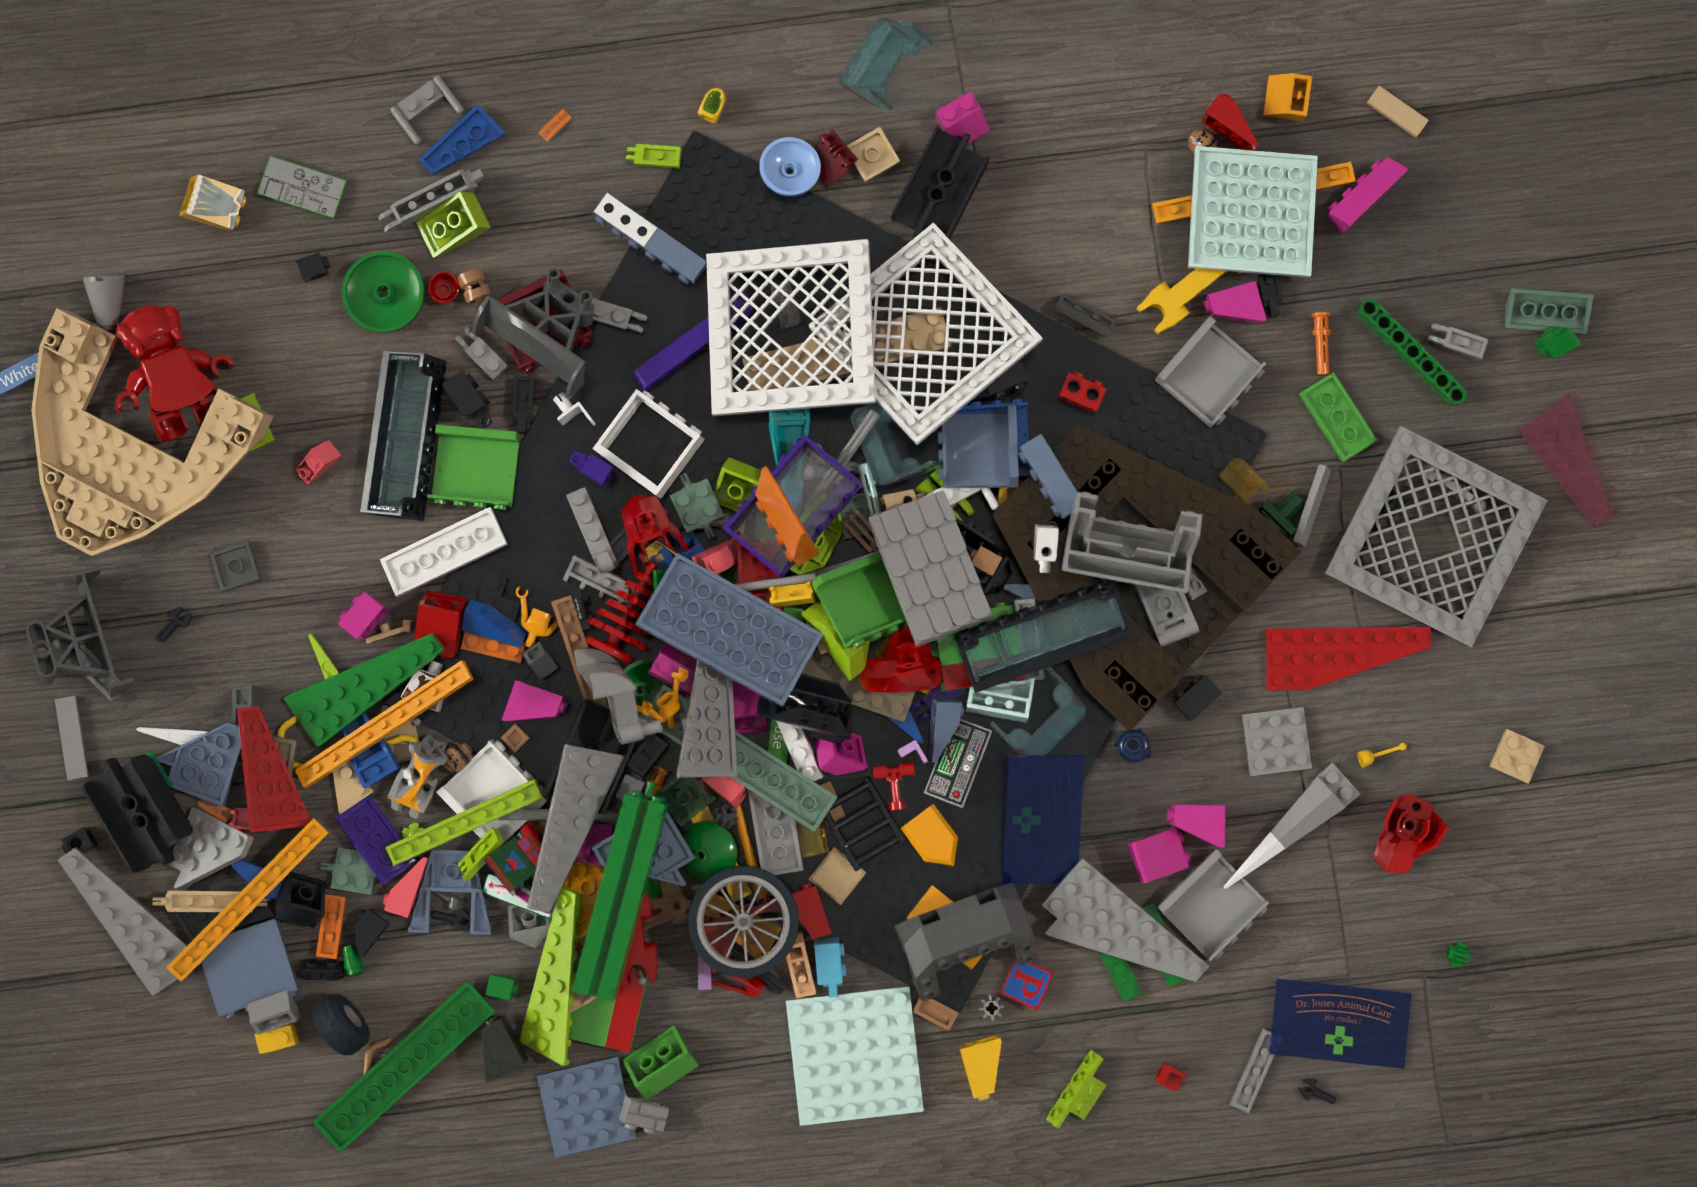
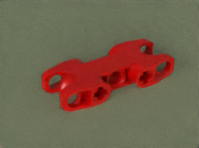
M647 890L622 979V987L629 985V970L634 965L645 967L650 983L657 982V946L655 941H645L643 920L652 919L651 900Z

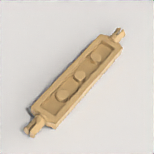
M168 891L166 897H153V901H161L153 902V906L165 905L167 912H221L241 891ZM264 898L261 902H268V900ZM259 903L257 906L267 907L268 903Z

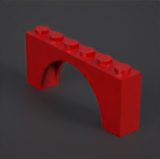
M808 883L799 886L800 891L792 893L798 909L799 922L807 929L812 940L831 934L816 885L811 887V884ZM771 896L759 900L760 904L752 906L749 913L753 914L772 901ZM776 900L757 914L764 912L782 913L779 902ZM751 903L743 905L744 911L748 910ZM732 910L726 911L734 916L736 914V912L732 913ZM720 913V918L713 920L712 916L704 918V923L733 921V918ZM734 924L704 926L709 942L711 943L733 928ZM735 928L712 944L713 948L721 955L726 956L738 930ZM731 951L727 957L729 959H731ZM711 967L713 974L718 972L717 970Z

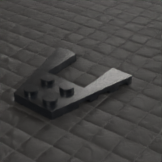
M229 865L194 883L186 891H211L208 884L234 868ZM269 904L267 907L256 906L253 913H249L235 928L273 917L275 914ZM220 912L173 913L192 942Z

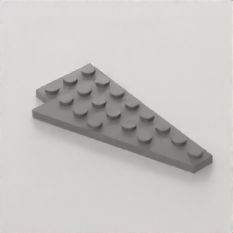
M1083 857L1042 903V906L1056 917L1045 931V934L1194 982L1209 967L1203 959Z

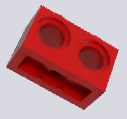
M1068 373L1058 398L1096 414L1107 388H1104V384L1099 381L1092 380L1090 382L1085 380V376L1080 373ZM1076 383L1079 386V390L1071 392L1068 389V384ZM1090 390L1095 391L1098 398L1090 400L1087 397V392Z

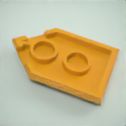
M934 804L900 828L925 862L954 866L958 836Z

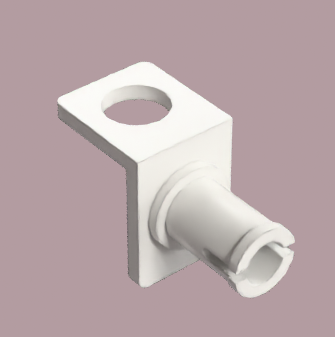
M563 392L558 394L563 400L562 402L557 396L553 399L563 412V414L557 417L562 425H565L581 412L585 414L593 426L596 425L580 402L572 405L565 398V393Z

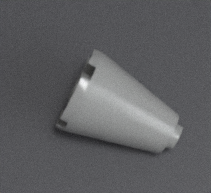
M125 275L83 277L97 326H102L105 330L115 329L114 325H119Z

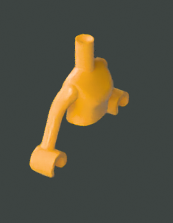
M519 586L516 589V595L520 598L521 626L529 633L524 645L531 648L536 637L551 635L559 627L558 621H555L548 628L553 616L535 608L532 609L531 615L528 618L526 598L529 592L527 589L526 594L520 596L518 594Z
M681 667L678 668V674L672 673L674 678L672 692L663 694L657 700L658 713L652 709V704L644 700L642 701V707L636 706L638 712L644 715L649 714L655 720L659 719L661 723L667 721L669 728L676 727L674 715L681 707L678 695L679 681L684 682L688 677V671Z

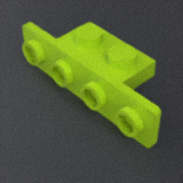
M1090 1050L1084 1058L1082 1064L1072 1076L1071 1081L1061 1093L1060 1098L1046 1118L1056 1128H1060L1069 1112L1085 1120L1107 1086L1093 1076L1103 1061V1058L1093 1050Z

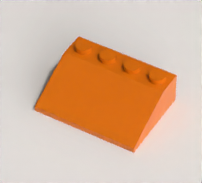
M766 466L763 467L755 492L759 500L756 504L761 513L766 512L768 515L765 520L771 530L773 528L776 529L778 534L775 537L781 546L785 545L787 548L784 553L790 563L794 561L799 567L820 553L782 488Z

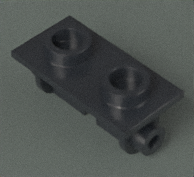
M310 958L304 960L300 968L302 978H306V980H321L322 973H325V980L340 981L345 976L343 970L344 961L338 959L318 960Z

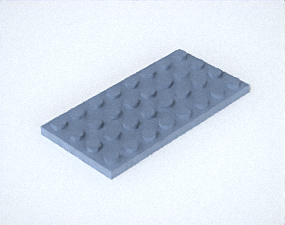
M678 553L636 622L637 627L781 707L786 702L823 636L821 632Z

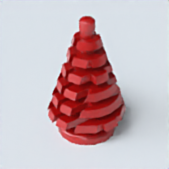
M653 561L646 562L643 573L637 571L633 575L638 578L637 583L630 580L625 582L624 585L633 590L631 595L619 589L616 591L615 595L626 600V605L612 599L605 602V604L622 612L620 617L602 608L596 611L597 614L616 623L614 628L592 617L587 621L589 624L610 635L605 642L589 636L585 642L627 664L631 663L632 657L619 650L618 645L621 640L643 651L646 650V644L624 632L628 629L648 639V632L637 627L630 620L631 618L638 620L641 613L636 611L637 607L645 609L648 604L641 600L643 595L651 598L653 592L647 589L649 584L654 586L653 570L658 568V565Z

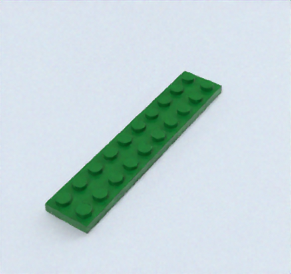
M468 980L313 1120L314 1125L339 1152H342L493 1015L496 1010Z

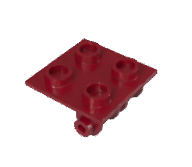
M833 129L828 134H822L819 137L820 141L813 147L820 159V176L829 187L858 160L856 155Z

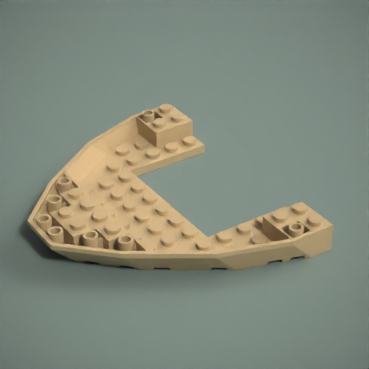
M56 308L39 347L31 409L40 484L57 538L94 556L149 535L206 499L264 437L274 416L222 389H218L184 462L86 411L119 337L68 310Z

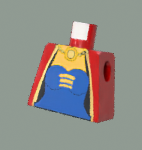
M661 537L646 541L644 547L648 557L642 555L641 552L637 553L644 566L647 561H653L658 565L657 569H668L676 554L682 555L671 545L670 548H667L664 539Z

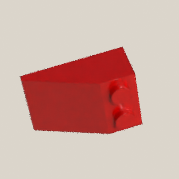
M1219 93L1204 114L1201 122L1240 150L1255 151L1258 142L1238 105L1230 95Z

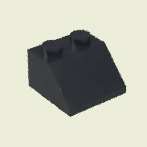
M290 871L284 877L276 899L275 918L314 928L325 916V881Z

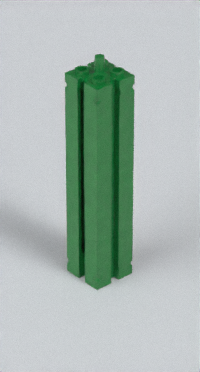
M647 781L645 793L633 790L624 794L623 804L617 820L572 992L594 996L609 1002H614L618 998L669 803L665 802L666 798L653 795L656 783Z

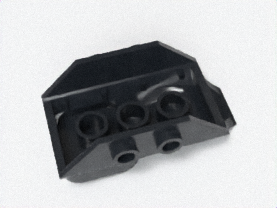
M956 518V523L966 544L969 557L974 548L979 550L980 546L1002 557L992 578L975 569L985 596L990 592H1000L1012 574L1009 564L1011 554L992 540L993 536L985 531L980 533L974 529L976 526L965 519L963 522Z
M801 674L783 707L763 696L757 700V716L807 729V732L813 738L840 744L851 738L852 701L837 682Z

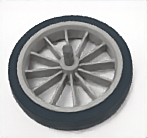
M734 866L723 869L709 877L694 895L688 914L689 935L698 955L713 969L733 977H753L775 968L790 953L796 941L799 928L797 905L788 887L774 874L753 866ZM735 882L740 884L741 911L739 912L722 889L724 886ZM742 882H752L759 885L747 911H744ZM761 886H763L775 896V899L751 914L749 911ZM718 890L722 891L735 910V916L709 904L710 899ZM777 900L779 902L783 917L753 918L754 915ZM706 907H712L732 917L733 921L704 923ZM783 920L781 936L778 937L753 925L754 922ZM734 924L733 928L711 943L709 942L704 926ZM752 927L778 939L776 945L768 953L765 952L750 930ZM736 928L738 931L726 956L721 955L713 948L712 944ZM740 931L743 932L745 961H735L727 958ZM746 931L750 932L764 953V956L747 961Z

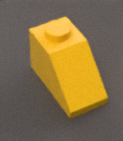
M295 1023L260 1035L254 1034L259 1054L276 1051L300 1043Z

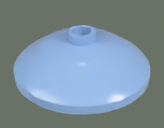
M785 137L773 141L765 148L761 155L759 168L764 183L772 191L784 196H798L806 193L816 184L820 175L821 164L817 152L810 144L798 138ZM786 170H791L793 173L787 174Z

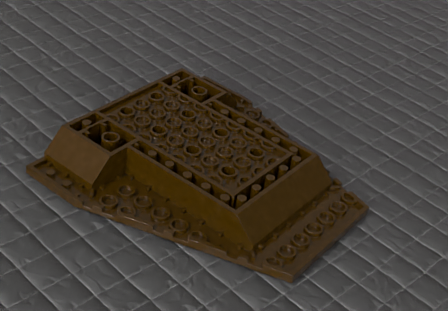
M1078 425L1057 446L1053 454L1077 492H1087L1098 496L1094 509L1096 510L1095 517H1103L1112 521H1125L1134 525L1142 524L1156 529L1164 528L1174 532L1181 511H1192L1202 515L1200 537L1192 556L1191 565L1207 592L1192 601L1186 597L1199 628V633L1186 637L1189 641L1188 648H1179L1178 641L1161 647L1152 631L1134 584L1128 583L1129 590L1121 592L1118 589L1120 581L1112 580L1119 592L1133 637L1069 659L1084 689L1130 732L1188 672L1187 669L1242 612L1248 609L1301 551L1256 508ZM1030 475L992 516L1038 602L1052 600L1061 593H1071L1076 591L1078 587L1090 586L1100 579H1106L1061 570L1071 515L1063 520L1060 516L1056 517L1051 509V506H1053L1051 500L1044 498L1040 491L1042 488L1039 481L1035 482ZM1035 524L1055 525L1059 528L1057 556L1055 562L1051 561L1050 573L1038 572V561L1033 558ZM1049 547L1042 549V554L1049 552ZM1096 596L1078 602L1080 610L1077 612V615L1073 604L1045 614L1059 642L1083 633L1078 619L1085 621L1089 631L1119 621L1113 599L1100 601ZM1213 608L1217 611V617L1214 620L1207 618V609ZM1167 613V617L1171 618L1172 614Z

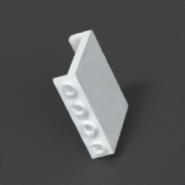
M492 739L472 758V761L462 771L458 772L445 786H442L437 791V794L459 814L533 780L534 777L527 770L523 771L518 766L520 762L513 755L509 756L504 751L506 748L500 741L497 740L495 742ZM544 796V798L521 809H540L550 798ZM507 814L473 831L482 838L491 827L498 829L505 843L527 820H509Z

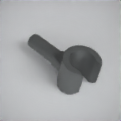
M434 892V894L449 901L447 908L460 909L461 900L459 898L446 895L443 892Z

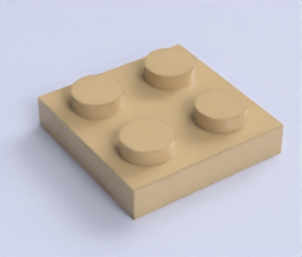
M880 127L847 145L858 158L854 165L865 183L900 163L898 156Z
M1505 729L1489 767L1529 784L1545 746Z

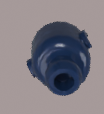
M1141 728L1138 730L1133 729L1130 732L1126 731L1120 738L1116 739L1114 745L1118 748L1122 759L1128 763L1142 762L1146 758L1150 759L1152 754L1150 741Z

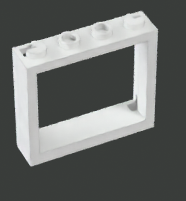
M636 389L593 449L661 499L705 439L700 436L702 432L695 426L691 425L689 428L685 425L684 422L686 420L677 413L674 416L668 412L670 408L662 402L656 404L652 401L654 397L645 390L641 393ZM642 402L693 438L658 486L607 450Z

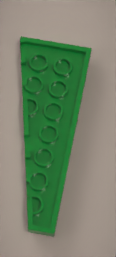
M431 633L288 695L284 700L317 748H319L446 649L436 635Z

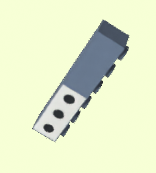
M606 192L593 210V214L596 217L595 221L604 227L607 224L613 228L611 232L619 238H622V236L629 240L628 244L638 250L640 247L646 251L645 256L652 261L657 259L663 263L661 267L670 273L672 271L676 272L679 275L678 278L688 285L690 282L694 285L707 268V261L608 192Z

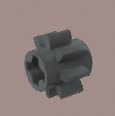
M720 804L712 812V815L715 817L713 822L720 824V828L731 829L732 825H735L739 819L735 816L737 813L736 809L730 804Z

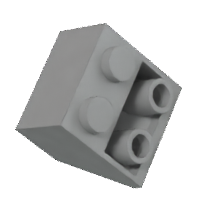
M287 990L248 1004L250 1024L258 1035L296 1022L303 1016Z

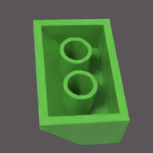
M674 1025L622 1059L635 1087L646 1100L699 1066L692 1051Z

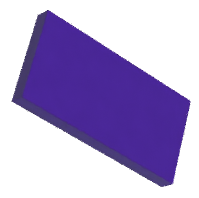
M370 795L335 818V821L383 886L417 863L416 858L413 857L393 866L385 847L402 839Z

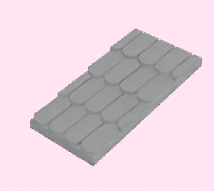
M944 490L868 518L869 525L916 647L992 618L989 604L981 588L980 580L969 557L966 544Z

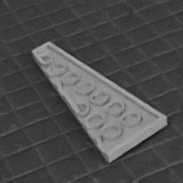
M697 660L677 778L736 777L737 760L732 679Z
M77 847L59 858L58 861L150 994L153 996L178 978L166 967L188 944H185L172 930H169L153 913L138 900L130 896L123 887L114 882L107 873L105 874Z

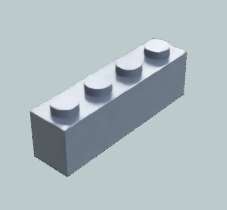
M1042 434L1020 446L1018 456L1023 464L1027 463L1031 468L1029 473L1035 482L1039 481L1042 488L1040 491L1044 498L1051 500L1053 504L1051 509L1056 517L1060 516L1063 520L1071 515L1077 491Z

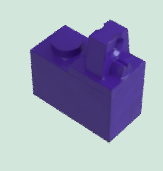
M575 451L569 460L572 465L580 470V474L605 489L616 473V470L611 465L592 454L586 456Z

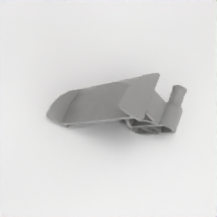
M580 648L574 650L578 674H581L593 692L594 699L607 696L613 729L621 745L642 740L647 735L662 733L659 719L655 720L649 714H637L634 695L636 686L617 660L608 653L598 649Z

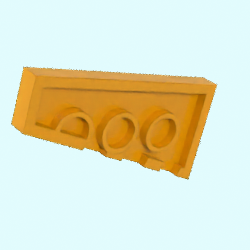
M715 893L710 899L709 904L724 911L732 910V913H735V910L726 898ZM733 903L737 911H741L740 906ZM709 906L706 907L705 915L707 917L712 916L713 920L721 917L720 913L722 912ZM758 915L753 916L754 919H764ZM758 921L753 924L776 936L781 927L769 921ZM752 927L750 930L765 952L768 953L776 938ZM740 931L736 942L744 949L743 932ZM746 931L747 952L755 959L764 956V953L750 932Z

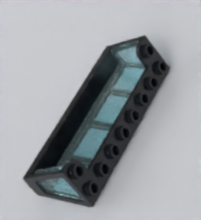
M383 351L360 512L424 522L427 511L426 504L429 494L430 475L432 473V461L435 453V430L441 412V397L444 391L442 384L444 383V376L447 370V361L426 353Z
M1100 579L1093 585L1078 587L1074 592L1061 593L1052 600H1042L1035 606L1020 608L1016 613L1010 615L1003 614L991 622L984 621L979 623L977 627L963 629L955 634L954 637L974 692L977 693L1133 637L1119 592L1111 579Z

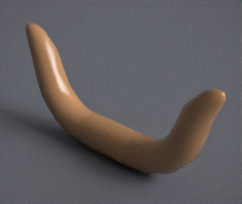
M391 1037L374 1042L368 1047L364 1057L363 1075L372 1068L374 1052L379 1048L387 1046L391 1042Z

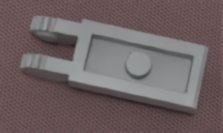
M593 298V321L626 331L628 329L639 333L643 332L641 326L629 324L631 317L640 321H646V315Z
M1432 324L1431 329L1446 333L1445 339L1433 335L1428 336L1427 341L1480 360L1483 358L1488 339L1453 327Z
M466 327L464 329L465 333L474 342L468 346L459 336L455 340L495 380L508 366L480 337L474 335Z

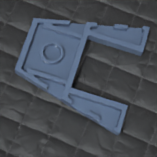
M431 850L408 932L430 933L431 891L471 892L470 934H492L479 871L470 880L465 881L458 867V863L469 851Z

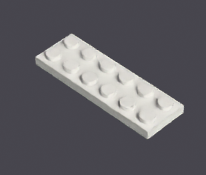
M489 507L380 559L395 596L400 597L508 545L493 509Z

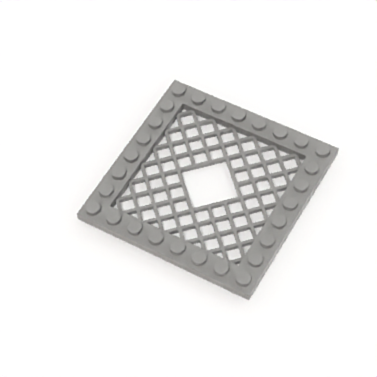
M1399 426L1324 573L1472 647L1548 500ZM1409 455H1412V456L1416 457V458L1407 460L1408 457H1409ZM1421 460L1434 467L1423 470ZM1417 461L1420 471L1409 474L1406 464ZM1404 467L1406 476L1398 478L1402 468ZM1435 470L1438 481L1428 484L1425 473ZM1439 470L1451 475V477L1442 479ZM1421 475L1424 485L1414 488L1411 477ZM1407 479L1411 490L1400 493L1397 482ZM1453 479L1457 490L1446 493L1443 482ZM1457 479L1469 484L1470 486L1460 489ZM1440 484L1442 495L1432 498L1429 487ZM1394 486L1397 494L1388 497ZM1426 488L1429 499L1418 502L1415 491ZM1472 488L1475 499L1464 502L1461 492ZM1476 488L1489 495L1478 498ZM1412 493L1415 504L1404 507L1401 496ZM1458 493L1461 504L1451 507L1447 496ZM1398 497L1401 508L1390 511L1388 500ZM1494 497L1507 504L1497 507ZM1444 498L1447 508L1436 511L1434 500ZM1490 498L1493 509L1483 511L1480 501ZM1430 502L1433 513L1423 516L1420 505ZM1476 502L1479 513L1469 516L1466 505ZM1385 504L1387 513L1379 515L1383 505ZM1512 506L1518 509L1515 515ZM1416 507L1419 518L1409 521L1406 510ZM1462 507L1465 518L1455 521L1452 510ZM1508 507L1511 518L1501 521L1498 510ZM1402 511L1405 522L1395 525L1392 514ZM1448 511L1460 550L1422 562L1410 524ZM1495 512L1497 522L1487 525L1484 515ZM1389 516L1391 527L1381 530L1378 519ZM1480 516L1484 527L1473 530L1470 519ZM1467 521L1470 531L1459 535L1456 524ZM1512 521L1505 534L1502 524ZM1375 523L1378 531L1369 534ZM1407 525L1410 536L1399 539L1396 528ZM1499 525L1502 536L1491 539L1489 528ZM1393 530L1396 540L1385 543L1382 533ZM1485 530L1488 541L1478 544L1474 533ZM1379 534L1382 545L1372 548L1368 537ZM1471 534L1474 545L1464 548L1461 537ZM1411 539L1414 550L1404 553L1401 542ZM1366 540L1368 550L1360 552ZM1502 540L1497 551H1495L1493 542ZM1397 544L1400 554L1390 557L1387 546ZM1489 544L1492 555L1482 557L1479 547ZM1383 548L1387 559L1376 562L1373 551ZM1475 548L1479 559L1468 562L1465 551ZM1370 553L1373 563L1362 566L1359 556ZM1416 553L1419 563L1408 567L1405 556ZM1462 553L1464 564L1454 567L1451 556ZM1402 557L1405 568L1394 571L1391 560ZM1448 557L1451 568L1440 571L1437 561ZM1493 558L1486 570L1483 561ZM1355 560H1357L1358 566L1354 565ZM1388 562L1391 572L1380 575L1377 565ZM1434 562L1437 573L1427 576L1423 565ZM1480 562L1483 573L1473 576L1469 565ZM1374 566L1377 576L1365 571L1364 569ZM1420 566L1423 577L1413 580L1410 569ZM1466 567L1469 577L1458 580L1456 570ZM1406 571L1409 582L1399 585L1396 574ZM1452 571L1455 582L1445 585L1442 574ZM1392 576L1395 585L1383 580V578ZM1438 576L1441 586L1431 589L1428 579ZM1483 576L1478 588H1476L1474 579ZM1424 580L1428 591L1417 594L1414 583ZM1471 581L1473 591L1463 594L1460 583ZM1411 585L1413 594L1401 588ZM1457 585L1459 596L1449 599L1446 588ZM1443 590L1446 600L1435 603L1432 593ZM1429 594L1431 603L1419 597ZM1473 595L1467 607L1464 597ZM1461 599L1464 609L1453 612L1451 602ZM1447 603L1450 613L1437 606ZM1464 613L1462 619L1456 616Z

